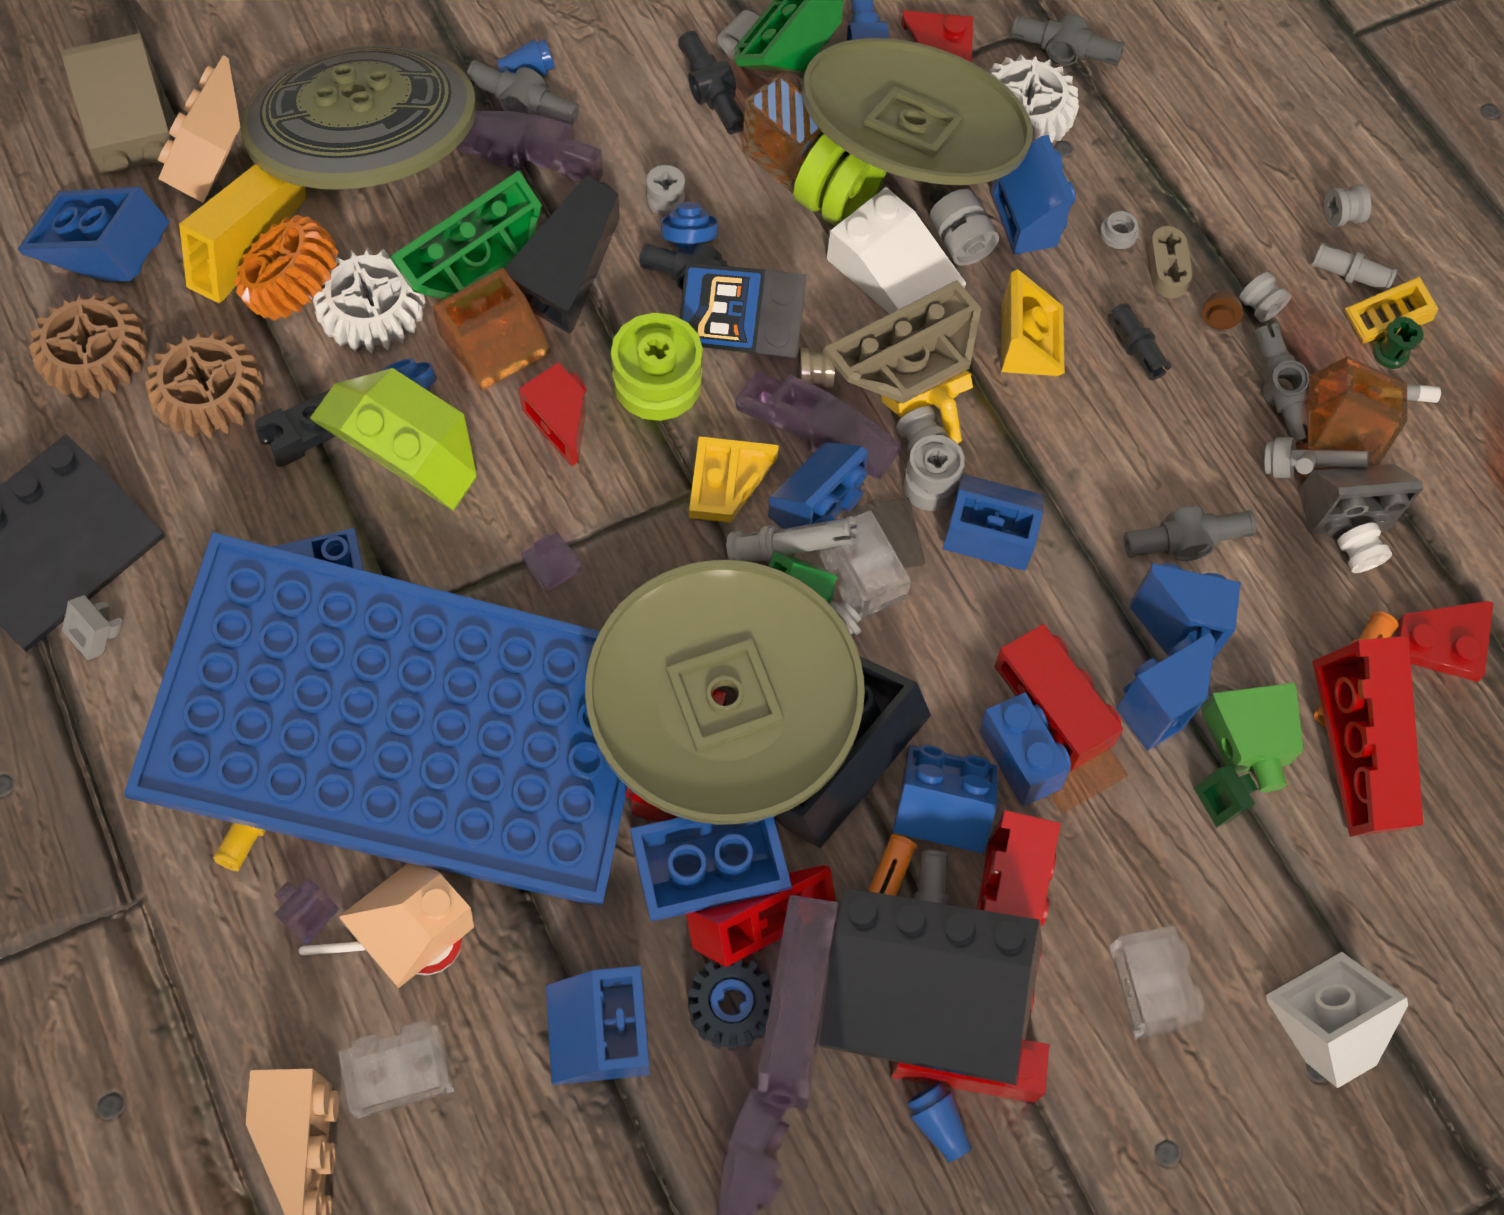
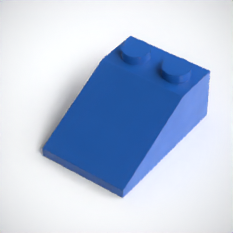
M140 187L59 191L18 247V250L25 256L103 282L131 281L141 272L142 263L150 251L161 242V235L170 221Z

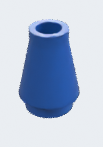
M534 38L505 57L497 59L502 73L506 70L515 73L518 68L526 67L536 71L540 76L548 75L547 71L555 69L545 39L536 41Z
M940 1082L924 1089L907 1102L912 1111L909 1117L943 1154L947 1163L962 1157L973 1148L966 1136L952 1092H946Z

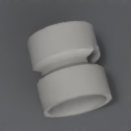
M960 189L944 196L934 205L929 216L940 238L944 239V244L953 261L960 266L970 265L985 258L995 249L999 242L997 231L990 219L984 215V209L976 195L969 189Z
M929 435L922 437L912 447L903 479V491L913 506L922 510L935 511L943 509L952 502L959 485L965 461L961 447L954 440L944 435Z

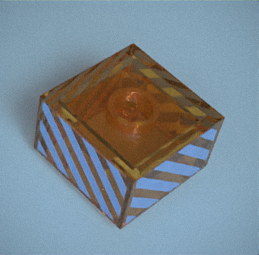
M778 74L745 99L742 151L793 194L795 181L803 162L824 133L808 114L803 102L802 93L798 91V87L791 81H786Z

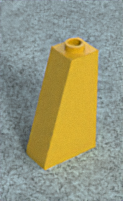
M255 164L183 220L179 227L186 287L219 304L224 301L236 286L234 284L235 278L238 276L236 270L244 262L242 256L250 251L252 248L251 244L257 242L261 233L265 234L270 230L272 224L279 225L282 219L292 217L306 199L305 187L273 177Z

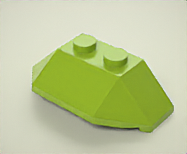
M393 368L334 384L310 417L312 421L453 512L477 479L464 414Z

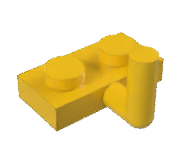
M965 370L905 403L881 395V399L900 418L917 408L935 405L940 409L943 428L948 438L959 444L962 441L957 406L953 398L959 393L973 388L971 373Z

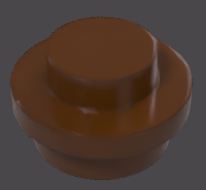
M1227 291L1212 294L1202 307L1204 322L1215 329L1232 328L1241 321L1243 316V306L1238 297Z

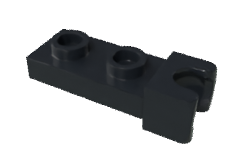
M330 390L285 411L279 408L255 421V430L259 441L264 445L271 443L270 447L277 467L286 466L304 457V451L336 437L310 419Z

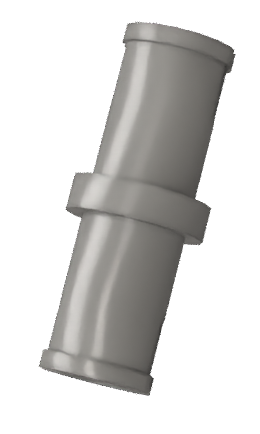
M1323 242L1312 264V267H1318L1345 277V282L1352 284L1354 280L1380 289L1383 292L1390 289L1398 271L1396 268L1393 269L1365 259V254L1358 251L1354 255L1328 246Z

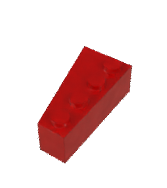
M1409 636L1358 640L1313 660L1312 664L1349 836L1395 832L1422 826L1423 812Z
M1004 810L988 840L977 910L1038 919L1040 921V928L1041 925L1045 924L1049 908L1047 893L1049 882L1055 869V852L1061 823ZM1034 990V993H1033L1032 1004H1031V1009H1030V1015H1031L1032 1008H1033L1035 990Z

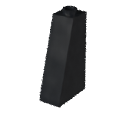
M585 176L503 269L501 277L504 295L570 334L576 326L620 219L619 194L608 184L599 183Z

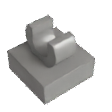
M83 595L68 601L62 632L83 656L90 660L104 654L107 639L114 638L120 634L123 620L116 618L112 621H107L105 618H107L109 610L108 603L99 602L93 605Z

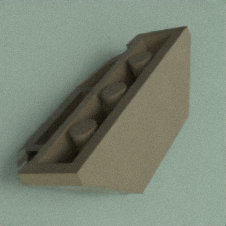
M956 280L824 347V354L847 382L905 403L969 369L981 307L959 281Z

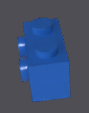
M1025 692L986 709L979 733L1021 806L1024 807L1061 790L1070 772L1071 761L1065 747L1060 742L1055 743L1049 733L1047 718L1040 706L1037 704L1033 705Z

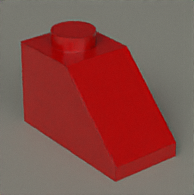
M558 362L518 388L522 411L564 459L573 466L579 461L586 416L584 394L587 390L583 381L575 372L569 374Z

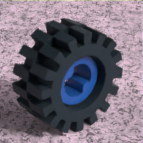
M742 958L727 967L719 963L712 965L710 961L704 966L703 971L700 974L697 973L693 979V985L688 996L690 1021L693 1028L696 1027L699 1036L704 1041L706 1039L711 1041L713 1047L720 1049V1046L728 1047V1050H737V1047L744 1045L747 1048L753 1045V1041L757 1038L760 1040L771 1024L776 1005L774 985H770V977L766 971L762 973L758 969L759 965L752 960L748 964L743 962ZM734 990L744 997L745 1002L740 1004L739 1014L737 1015L725 1014L718 1006L719 1003L724 1001V993Z

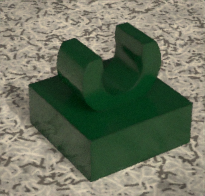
M1232 764L1218 768L1193 788L1216 828L1231 822L1253 806L1255 803L1250 794L1259 790L1250 774L1239 777Z

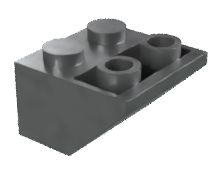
M1395 464L1368 466L1367 468L1349 467L1313 470L1299 489V494L1310 534L1327 533L1328 536L1335 537L1367 523H1377L1381 532L1392 528L1424 487L1420 479Z

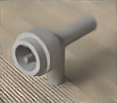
M1276 437L1275 441H1267L1265 473L1273 474L1274 478H1293L1295 466L1301 474L1310 473L1314 467L1367 468L1368 451L1296 450L1294 437Z

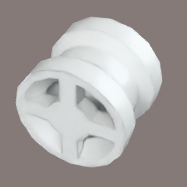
M1367 523L1355 527L1344 533L1337 540L1340 550L1347 552L1350 558L1348 566L1351 572L1361 573L1383 564L1392 556L1389 546L1382 544L1379 538L1381 530L1377 523Z

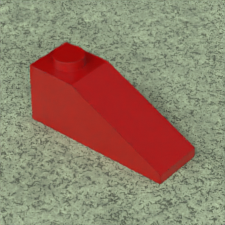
M821 865L788 873L792 885L790 890L687 913L686 917L692 949L727 967L836 910L831 868Z

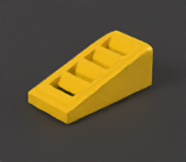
M1420 276L1345 308L1344 312L1362 344L1386 336L1387 326L1396 318L1390 305L1395 304L1401 314L1399 317L1411 318L1420 326L1434 320L1438 307ZM1409 300L1414 311L1409 312L1403 301ZM1381 309L1388 322L1382 323L1375 310ZM1367 313L1374 328L1368 330L1360 315Z

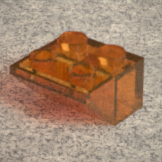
M504 268L495 271L432 306L438 334L480 391L487 389L551 353L550 346L526 297Z
M1348 356L1310 374L1308 448L1311 450L1368 451V466L1380 465L1408 421L1407 384Z

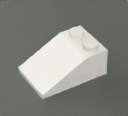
M887 187L830 231L827 260L889 314L956 280L964 288L966 286L962 276L916 212Z

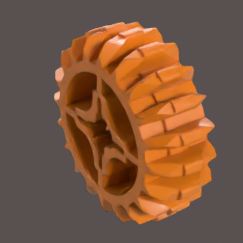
M298 214L292 217V219L288 217L282 219L279 225L272 224L270 230L265 234L261 233L257 242L251 244L252 248L250 251L242 256L244 262L237 267L236 272L238 276L234 281V284L237 286L236 293L250 310L257 315H261L264 319L270 318L273 321L280 317L286 319L290 317L293 311L301 312L303 305L307 302L312 303L313 297L318 292H323L322 286L324 283L331 280L330 271L336 268L337 263L335 259L339 253L335 248L336 242L323 226L317 221H313L309 216L303 218Z

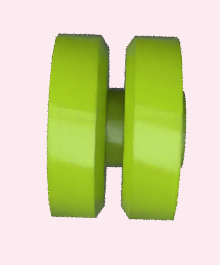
M824 134L810 150L800 168L793 191L794 199L810 211L817 212L822 209L823 219L836 227L877 194L887 171L858 159Z
M655 312L637 316L620 328L613 338L611 349L612 378L616 397L628 412L642 419L662 421L676 418L692 408L700 396L702 385L703 348L698 333L688 322L674 315Z

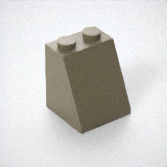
M138 33L60 50L87 145L100 174L104 175L147 164L159 163L158 158L167 140L170 139L174 142L175 138L169 134L172 126L163 89L141 34Z

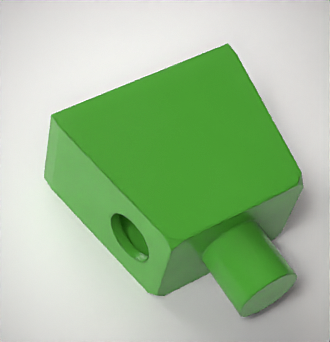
M1295 683L1213 693L1201 708V712L1225 766L1232 764L1236 773L1254 770L1260 792L1267 793L1285 788L1287 783L1282 767L1290 765L1303 751Z

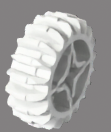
M1020 54L1016 61L1006 57L1002 64L994 63L988 73L1006 85L1023 104L1032 124V142L1044 135H1049L1051 143L1054 140L1061 141L1065 133L1069 132L1070 128H1072L1079 109L1078 88L1073 86V76H1064L1063 66L1053 68L1051 67L1050 59L1043 63L1037 60L1036 55L1031 60H1026Z
M367 247L364 255L357 256L351 250L348 260L344 261L338 257L336 258L337 266L330 271L331 280L324 283L322 286L323 292H318L313 297V303L316 308L315 315L318 322L321 323L324 332L328 337H334L335 342L340 347L349 343L350 348L354 352L362 345H365L371 354L375 345L382 344L386 350H389L390 341L392 340L403 344L404 332L415 333V322L422 321V308L425 307L426 303L425 296L412 291L384 249L377 255H373ZM365 295H369V298L371 302H373L374 306L370 305L368 298L366 299Z

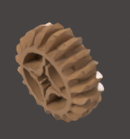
M96 292L91 299H87L86 296L79 293L77 301L73 302L63 297V306L58 309L48 306L50 316L48 318H37L39 329L30 332L33 343L28 347L33 358L34 368L39 375H42L48 386H51L52 389L57 388L65 397L73 393L76 397L83 400L88 392H90L92 396L99 399L101 392L106 389L116 394V385L120 382L130 385L129 374L141 373L139 362L147 360L145 347L148 346V337L143 330L144 325L142 321L134 314L130 306L126 303L121 304L113 295L104 299L103 296Z
M198 330L196 338L190 340L182 334L180 344L175 346L167 342L166 350L168 353L155 354L157 365L147 367L150 379L145 381L151 408L153 411H156L162 423L170 425L177 434L186 431L193 439L201 431L211 439L214 430L221 429L222 432L228 435V425L236 423L243 426L244 419L242 415H255L253 403L262 401L260 388L264 387L263 377L259 371L260 366L257 359L253 357L250 349L244 343L239 344L232 335L223 339L217 330L209 338H206L205 334ZM201 378H205L209 388L208 391H205Z

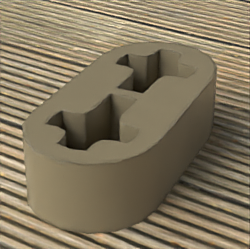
M1163 226L1155 230L1148 245V259L1155 291L1165 298L1174 299L1184 295L1192 279V267L1185 234L1176 227ZM1167 246L1173 249L1171 255H1168ZM1169 269H1171L1173 279L1178 282H1172V278L1170 276H1166Z

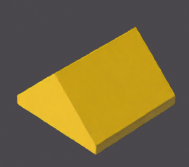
M1020 270L1012 271L1001 304V372L1049 376L1065 374L1063 305Z

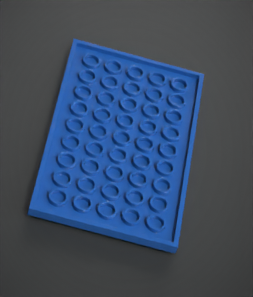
M212 532L124 791L125 797L601 907L605 897L627 786L617 777L601 754L592 734L587 714L585 698L587 667L592 648L600 631Z

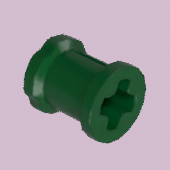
M1395 318L1387 326L1386 336L1380 338L1373 347L1375 360L1383 367L1389 369H1398L1404 366L1410 358V350H1413L1423 340L1424 333L1422 327L1411 318Z

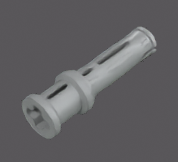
M848 516L838 520L787 529H779L773 525L763 526L761 531L743 534L741 531H733L727 537V555L729 560L752 563L766 561L770 564L774 551L790 555L837 546L855 545L859 540L858 525L850 527V525L856 523V520L853 516Z

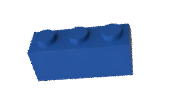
M774 817L756 822L720 825L675 818L630 829L636 867L651 922L778 893L792 888Z

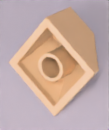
M407 863L339 916L341 922L398 989L474 928L471 907L441 873L433 868Z

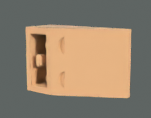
M224 55L215 69L209 65L205 69L198 84L202 91L193 89L183 109L188 114L186 116L179 112L169 132L171 136L175 137L174 142L170 139L167 140L158 158V161L164 163L158 179L204 203L216 182L240 130L229 58Z
M314 1069L250 1070L246 1126L284 1214L332 1215V1199L330 1195H325L326 1174H333L335 1167L334 1142H329L330 1122H336L338 1118V1091H332V1084Z

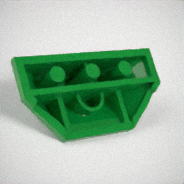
M773 0L734 47V60L737 66L769 72L800 73L806 70L810 61L830 41L831 35L841 24L843 0Z
M517 171L389 258L413 292L466 307L502 282L501 272L536 233L537 220L540 216L542 204L520 171Z

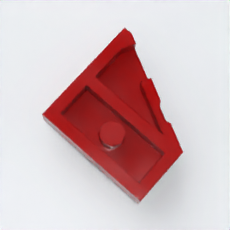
M903 10L901 26L904 30L908 29L915 43L947 51L972 63L973 16Z
M1483 601L1403 614L1397 621L1398 628L1396 629L1395 637L1409 636L1411 664L1478 682L1485 676L1493 602Z

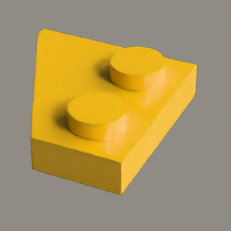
M699 436L689 518L731 523L778 459L779 445Z

